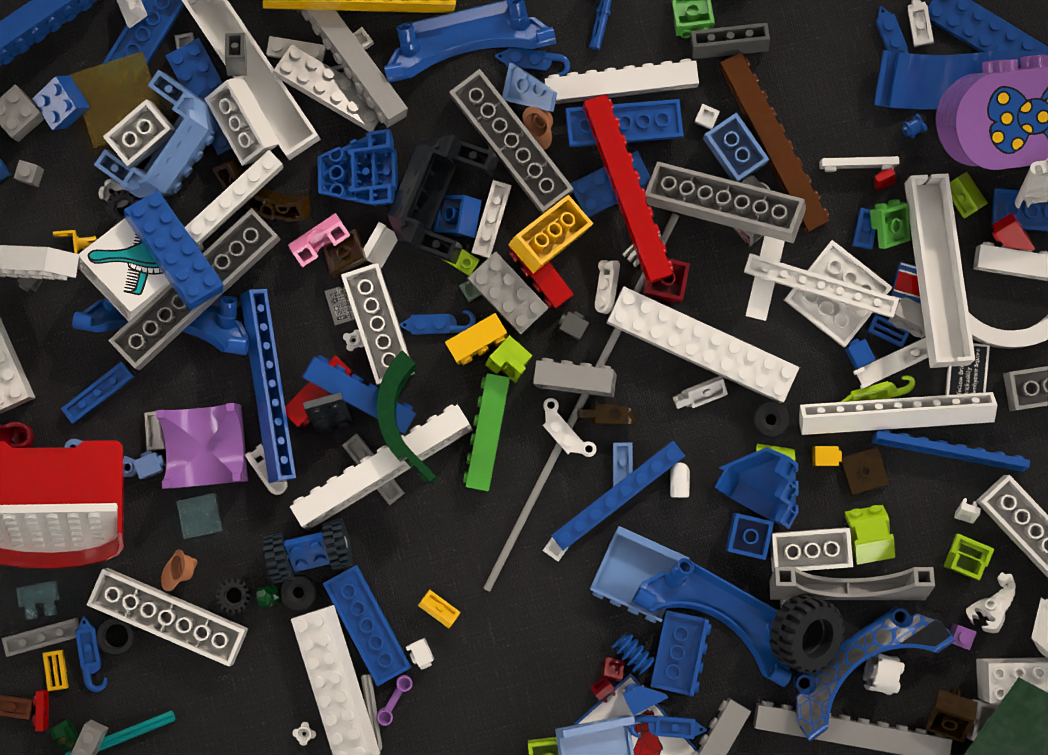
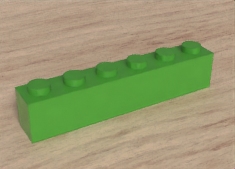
M487 373V376L482 378L481 388L484 389L483 396H479L477 407H480V413L475 415L474 426H477L476 434L472 433L470 445H473L472 453L469 452L467 457V464H470L469 472L465 471L463 483H466L468 488L489 491L510 377Z

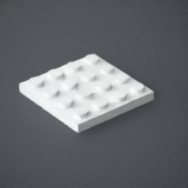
M833 240L830 241L807 270L885 295L893 288ZM795 288L784 299L785 302L842 347H846L873 313Z

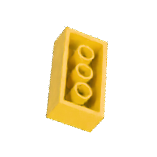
M567 195L519 232L508 245L534 274L583 235L593 225V222L574 200Z

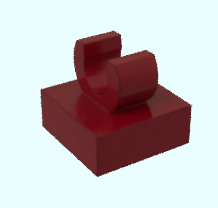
M601 678L590 687L598 700L602 699L605 703L608 702L605 698L606 695L609 693L613 696L616 695L615 688L607 678Z

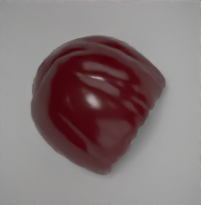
M10 422L0 425V442L5 441L12 448H32L34 445V433L31 427L25 423Z

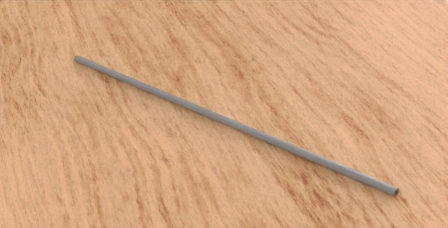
M672 213L661 235L660 241L664 242V244H666L679 218L675 213ZM642 273L633 290L639 294L643 289L644 273ZM614 328L595 368H599V365H605L622 330ZM589 394L580 395L567 421L571 429L577 420V410H582ZM558 442L484 586V589L489 592L562 450Z

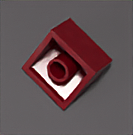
M667 258L673 265L672 275L669 278L649 285L646 278H644L641 295L679 304L684 299L690 263Z

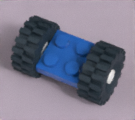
M340 518L323 522V532L290 540L286 538L284 532L264 536L263 549L267 562L266 565L273 583L293 580L294 572L328 564L332 566L333 570L352 566V549L344 520Z

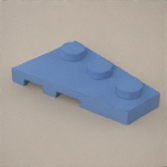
M509 62L502 98L505 101L553 112L557 92L516 64Z

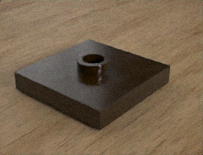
M356 229L350 231V236L334 246L333 243H329L323 246L330 273L334 278L367 261L359 233Z
M878 447L842 457L841 464L851 495L889 484Z

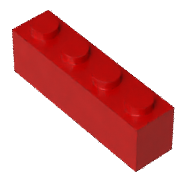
M509 247L511 251L509 255L515 263L519 261L522 265L520 269L526 277L530 276L534 281L532 283L533 287L538 293L542 292L545 298L543 300L549 308L553 306L556 310L574 296L550 262H547L533 274L513 249Z
M336 355L328 363L334 367L337 364L345 368V373L350 376L354 373ZM309 382L285 406L286 416L298 427L302 425L306 427L311 421L304 410L303 403L333 394Z

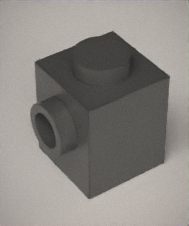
M574 311L573 314L568 312L567 316L563 314L558 324L561 325L560 331L580 341L589 322L583 320V315Z

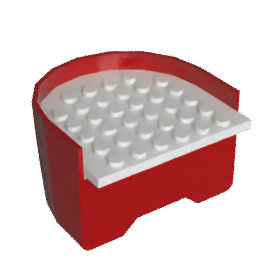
M5 441L0 442V565L49 569L80 567L104 562L120 554L124 547L125 461L123 447L119 441H83L78 446L72 448H12Z

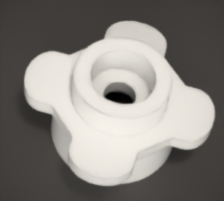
M356 329L353 333H345L343 335V339L347 343V350L353 351L354 348L364 347L359 330Z
M303 722L301 727L293 730V736L297 738L300 745L304 746L308 740L315 738L316 732L311 730L308 722Z

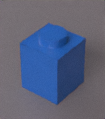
M857 338L849 342L850 347L845 349L855 369L876 360L865 339L860 341Z

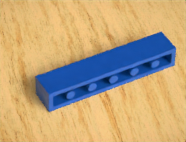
M321 355L318 358L313 356L302 375L303 378L332 394L341 392L346 402L378 419L377 399L379 388L371 383L369 386L362 383L364 379L355 374L351 377L345 373V368L337 364L335 367L328 364L330 360ZM397 402V424L399 431L405 434L416 413L412 411L414 407L405 402L403 404Z

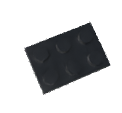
M341 392L303 403L304 410L317 434H327L332 430L345 429L350 425H354L352 414Z

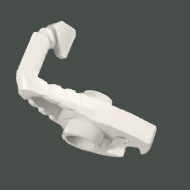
M1001 573L997 580L1000 586L1004 588L990 598L981 599L966 609L967 616L972 624H974L973 619H979L976 612H981L983 617L987 616L990 621H986L988 626H982L983 631L998 633L1004 623L1005 612L1015 596L1016 585L1011 574Z

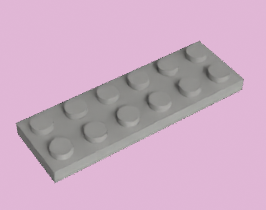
M290 45L273 70V76L369 132L374 131L379 123L376 111L367 105L365 96L357 91L353 80L294 45Z

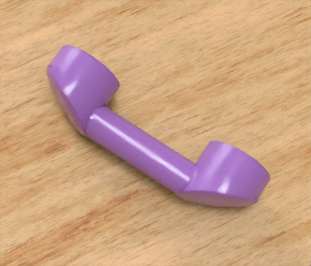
M407 675L397 678V688L386 707L378 711L377 720L383 726H387L392 722V710L402 692L409 691L412 687V680Z

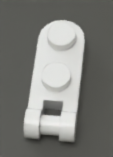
M601 260L598 264L600 274L595 309L600 313L608 314L614 307L620 263L614 260L610 262Z
M259 444L253 452L249 451L246 453V458L268 490L275 495L284 493L288 487L287 481L278 483L268 482L263 445ZM261 455L263 460L258 463L256 458Z

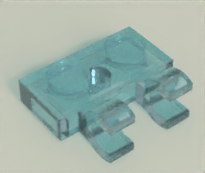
M56 581L16 588L19 607H25L26 619L38 618L35 604L44 603L45 616L57 614L54 601L59 600Z

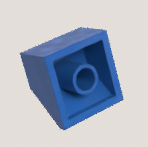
M445 195L435 219L433 232L456 237L475 238L482 200L466 195Z

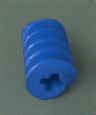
M624 634L611 648L619 647L617 655L624 653L622 660L629 658L627 666L634 664L635 666L632 671L639 670V676L651 666L654 658H647L649 652H642L643 645L636 647L638 640L631 641L633 634Z

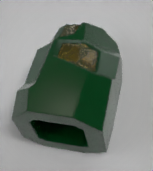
M69 719L49 730L52 738L60 748L70 752L73 750L79 736Z

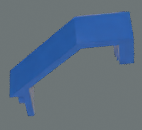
M766 447L719 467L723 473L719 477L715 488L720 493L766 519L790 529L799 512L798 505H796V496H798V481L796 480L795 473L798 471L797 462L785 454Z

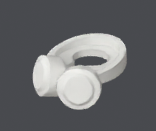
M113 178L104 182L105 186L99 189V198L107 201L111 195L109 190H122L121 184ZM122 200L118 202L117 208L125 207L129 201Z

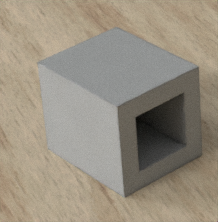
M19 160L14 178L22 183L39 187L44 169L38 165Z

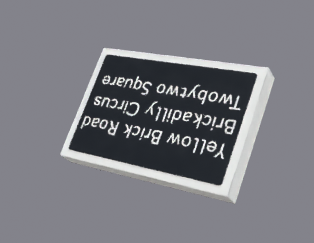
M973 343L975 361L967 366L951 367V364L948 366L945 395L986 393L990 345Z

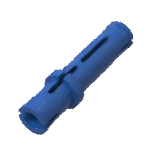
M600 0L599 7L596 8L597 16L589 45L591 49L601 50L607 19L611 15L610 6L612 0Z

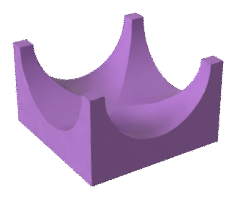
M227 403L221 406L196 409L156 410V418L162 426L166 447V473L162 481V489L248 481L242 405Z

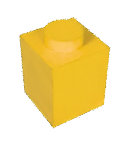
M839 446L812 447V466H839V462L842 461V452L839 450Z

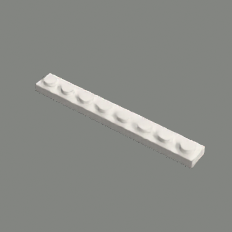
M751 253L744 273L890 318L894 317L899 301L898 298Z

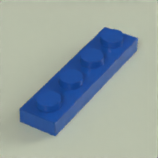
M121 361L63 406L61 410L70 422L75 424L135 376L125 363Z

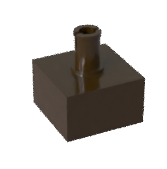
M957 688L950 689V693L939 689L929 710L925 730L963 743L974 723L978 702L962 697L963 692L960 689L958 694H956Z

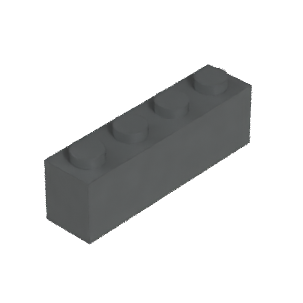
M768 23L691 31L693 59L736 55L740 52L748 54L769 51L770 36Z

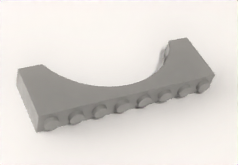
M775 567L769 580L770 600H789L800 594H810L822 600H926L935 587L933 567H913L899 573L878 577L829 578L811 575L798 570L796 567Z

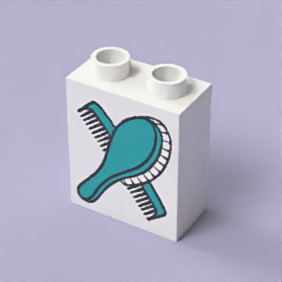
M125 218L79 253V270L128 322L170 284ZM203 244L198 246L201 252L204 250Z

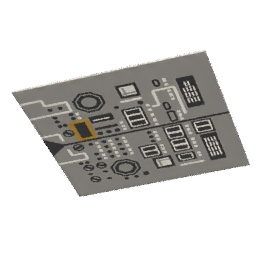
M345 285L325 291L335 325L355 319Z

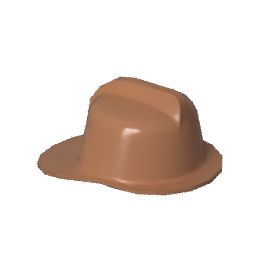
M528 107L523 112L524 125L541 148L545 150L552 142L551 127L553 125V117L547 110Z
M180 549L176 550L163 569L161 575L163 589L171 591L179 582L191 579L198 563L197 560L185 555Z

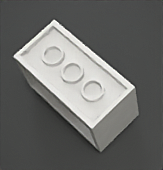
M1046 657L976 659L978 698L988 703H1001L1018 677L1048 692V659Z

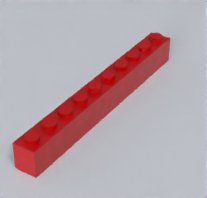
M606 94L586 100L582 107L647 284L669 278L672 275L673 265L666 258V246L659 239V227L652 220L653 211L650 206H647L645 201L647 196L644 188H641L638 182L640 181L639 173L637 170L634 171L632 163H634L633 157L630 152H627L625 147L627 141L624 134L621 135L618 117H614L612 100L608 99Z

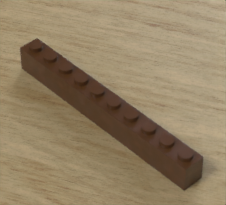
M740 52L722 61L719 68L760 147L769 158L768 162L784 193L805 200L806 211L801 226L807 234L829 222V213L825 207L822 208L818 192L812 189L810 185L812 184L811 178L807 173H804L801 159L795 156L792 142L786 139L783 125L777 122L775 109L772 106L770 107L766 101L768 100L767 94L763 89H760L757 75L751 72L748 58L746 56L743 57Z

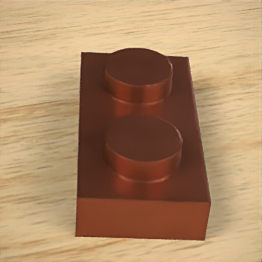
M0 695V716L32 719L33 699Z

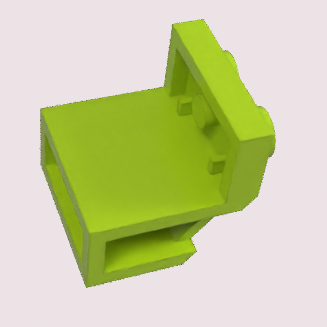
M873 505L868 508L845 511V518L851 533L852 555L857 565L895 558L894 536L890 534L889 517L883 505Z

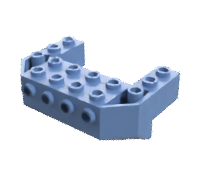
M160 70L157 71L148 86L175 105L172 110L178 113L180 117L173 125L176 129L173 136L156 150L144 169L128 167L117 154L104 149L94 164L120 183L123 189L142 199L159 190L163 197L177 193L182 187L181 182L191 174L192 166L202 158L203 150L213 142V135L216 133L212 111L208 104Z

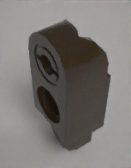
M618 404L590 405V410H577V418H590V424L636 425V415L629 407L618 406Z

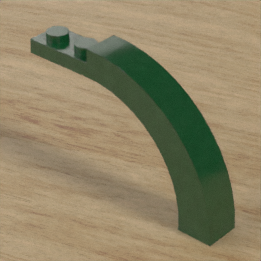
M402 350L391 362L381 381L377 399L378 422L383 438L395 457L400 462L407 457L404 461L412 469L416 467L420 471L418 476L425 483L429 481L433 485L438 478L406 445L397 424L396 410L400 392L407 379L418 368Z

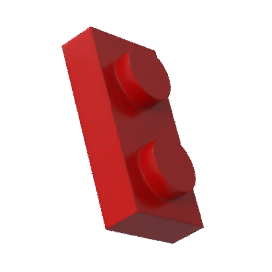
M41 689L33 697V705L36 706V714L33 716L35 731H44L49 728V691Z

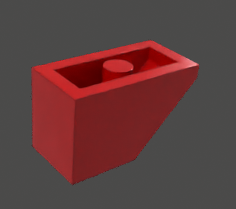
M1013 213L992 224L994 229L992 235L997 242L1001 241L1005 247L1029 251L1035 249L1032 240Z

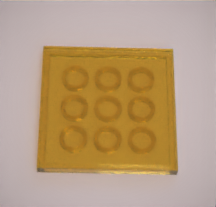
M143 52L70 74L90 106L83 113L94 148L109 144L103 136L146 99L154 102L162 112L156 91L148 86L152 79Z

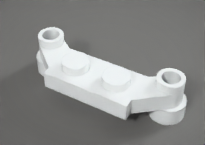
M554 398L546 399L543 404L546 423L543 424L545 429L567 454L574 452L583 454L586 457L593 456L596 453L595 444L589 441L582 442L557 413L559 407L557 400ZM549 402H553L555 404V407L553 409H549L547 407V404ZM588 445L592 447V452L590 453L585 450V447Z

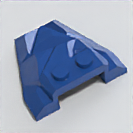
M390 129L371 131L360 140L354 139L343 148L337 147L318 156L319 194L373 206L393 204L395 194L398 191L397 152L394 149V140Z

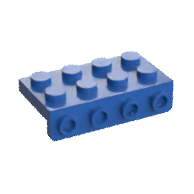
M669 610L665 611L650 687L686 694L692 697L694 693H698L700 682L697 681L698 673H702L703 662H701L702 654L705 655L707 650L705 638L706 635H710L711 624H709L708 619Z

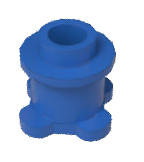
M916 114L909 122H903L902 132L911 139L915 138L916 134H923L927 130V126L919 114Z

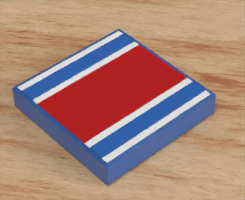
M899 262L890 296L899 300L907 297L921 304L915 265Z

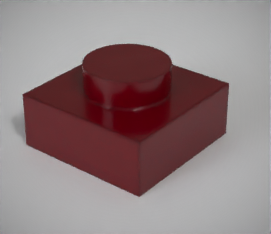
M606 657L603 664L602 678L621 681L623 679L625 661Z

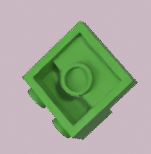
M671 0L676 36L689 38L691 37V31L714 29L715 22L711 0Z
M899 199L889 200L888 205L885 203L876 204L875 209L870 210L871 227L878 231L879 248L886 249L911 241L908 203H902Z

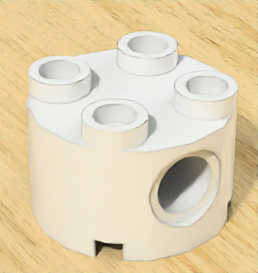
M882 653L867 659L863 674V680L867 681V684H864L865 689L883 692L887 695L898 693L900 689L899 679L900 674L904 671V663L900 662V659L896 656H887Z

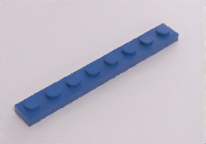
M879 430L873 435L872 443L1014 471L1024 472L1030 467V460L1024 459L1020 455L1007 456L1005 453L998 451L991 453L986 452L983 448L971 449L963 444L950 445L948 442L941 440L934 442L929 441L926 437H910L906 433L893 434L889 430Z
M671 441L551 535L552 538L564 551L685 457V455L676 443Z

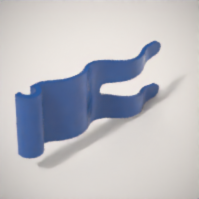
M883 50L873 105L906 109H937L943 94L955 81L969 74L983 72L982 62L1018 59V66H1021L1020 57L1043 55L1044 53L1025 50H1004L957 55H922Z

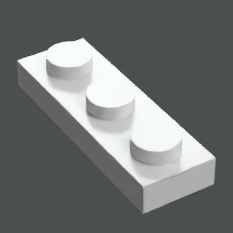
M269 36L266 53L269 57L282 58L292 44L317 60L324 62L326 51L324 45Z

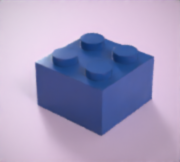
M70 75L55 76L32 98L52 130L67 129L90 108Z
M733 513L725 551L766 560L774 522Z

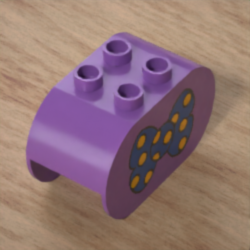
M1048 55L1020 57L1021 68H1018V59L982 62V73L966 75L955 81L946 90L937 108L936 129L939 140L949 156L961 164L980 166L991 170L1031 166L1036 161L1047 160Z

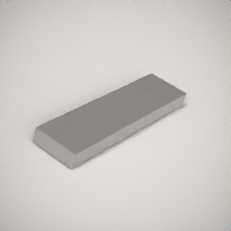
M358 433L342 445L357 465L361 464L360 460L364 457L374 456ZM394 479L377 488L389 505L405 494Z
M78 617L2 638L6 657L76 638L75 630L79 627Z

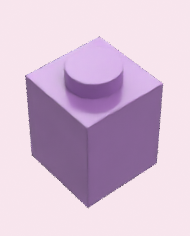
M952 623L949 631L955 639V642L952 644L970 650L976 631Z

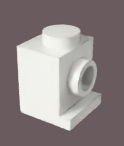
M425 638L406 646L407 651L410 649L412 651L410 657L413 663H417L421 670L432 665L431 661L434 660V657Z

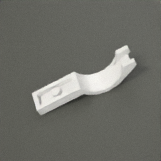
M926 337L853 371L854 375L857 374L862 384L860 385L861 389L928 358Z

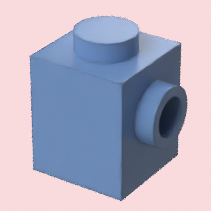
M147 451L141 454V458L133 461L139 479H146L165 471L164 466L166 463L163 456L159 455V453Z

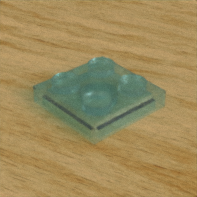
M216 493L177 501L184 539L223 531Z

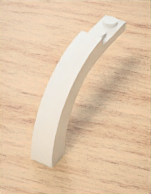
M969 313L972 340L996 348L1014 349L1035 345L1048 340V315L1030 328L1009 331L983 324Z

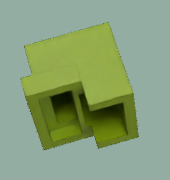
M509 335L491 354L485 365L496 375L502 371L516 383L533 355Z
M956 533L943 567L969 578L980 580L985 567L989 564L994 548Z

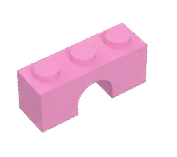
M335 213L288 244L301 266L304 267L318 257L317 252L321 247L329 243H333L335 246L349 237L350 234Z

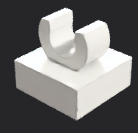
M964 498L955 511L954 518L973 524L980 515L981 508L977 507V502L975 501L972 505L967 504V499Z

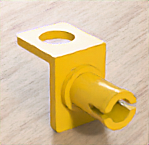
M75 230L53 232L55 238L73 236L75 254H79L80 249H86L92 242L94 243L97 240L96 236L79 238Z

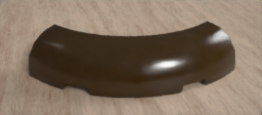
M236 157L214 167L213 171L221 185L227 189L246 169ZM264 186L243 205L248 210L252 208L261 217L270 220H285V222L305 220L309 216L311 209L308 194L288 196L271 191Z

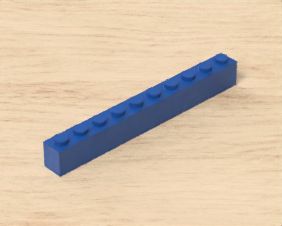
M267 289L248 290L241 294L240 298L245 331L250 339L248 351L268 482H286L295 479L296 474Z

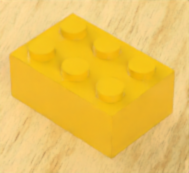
M494 313L447 340L445 343L457 364L462 363L464 366L473 360L472 357L479 354L481 356L489 351L488 347L493 344L496 346L502 344L508 335L498 316Z

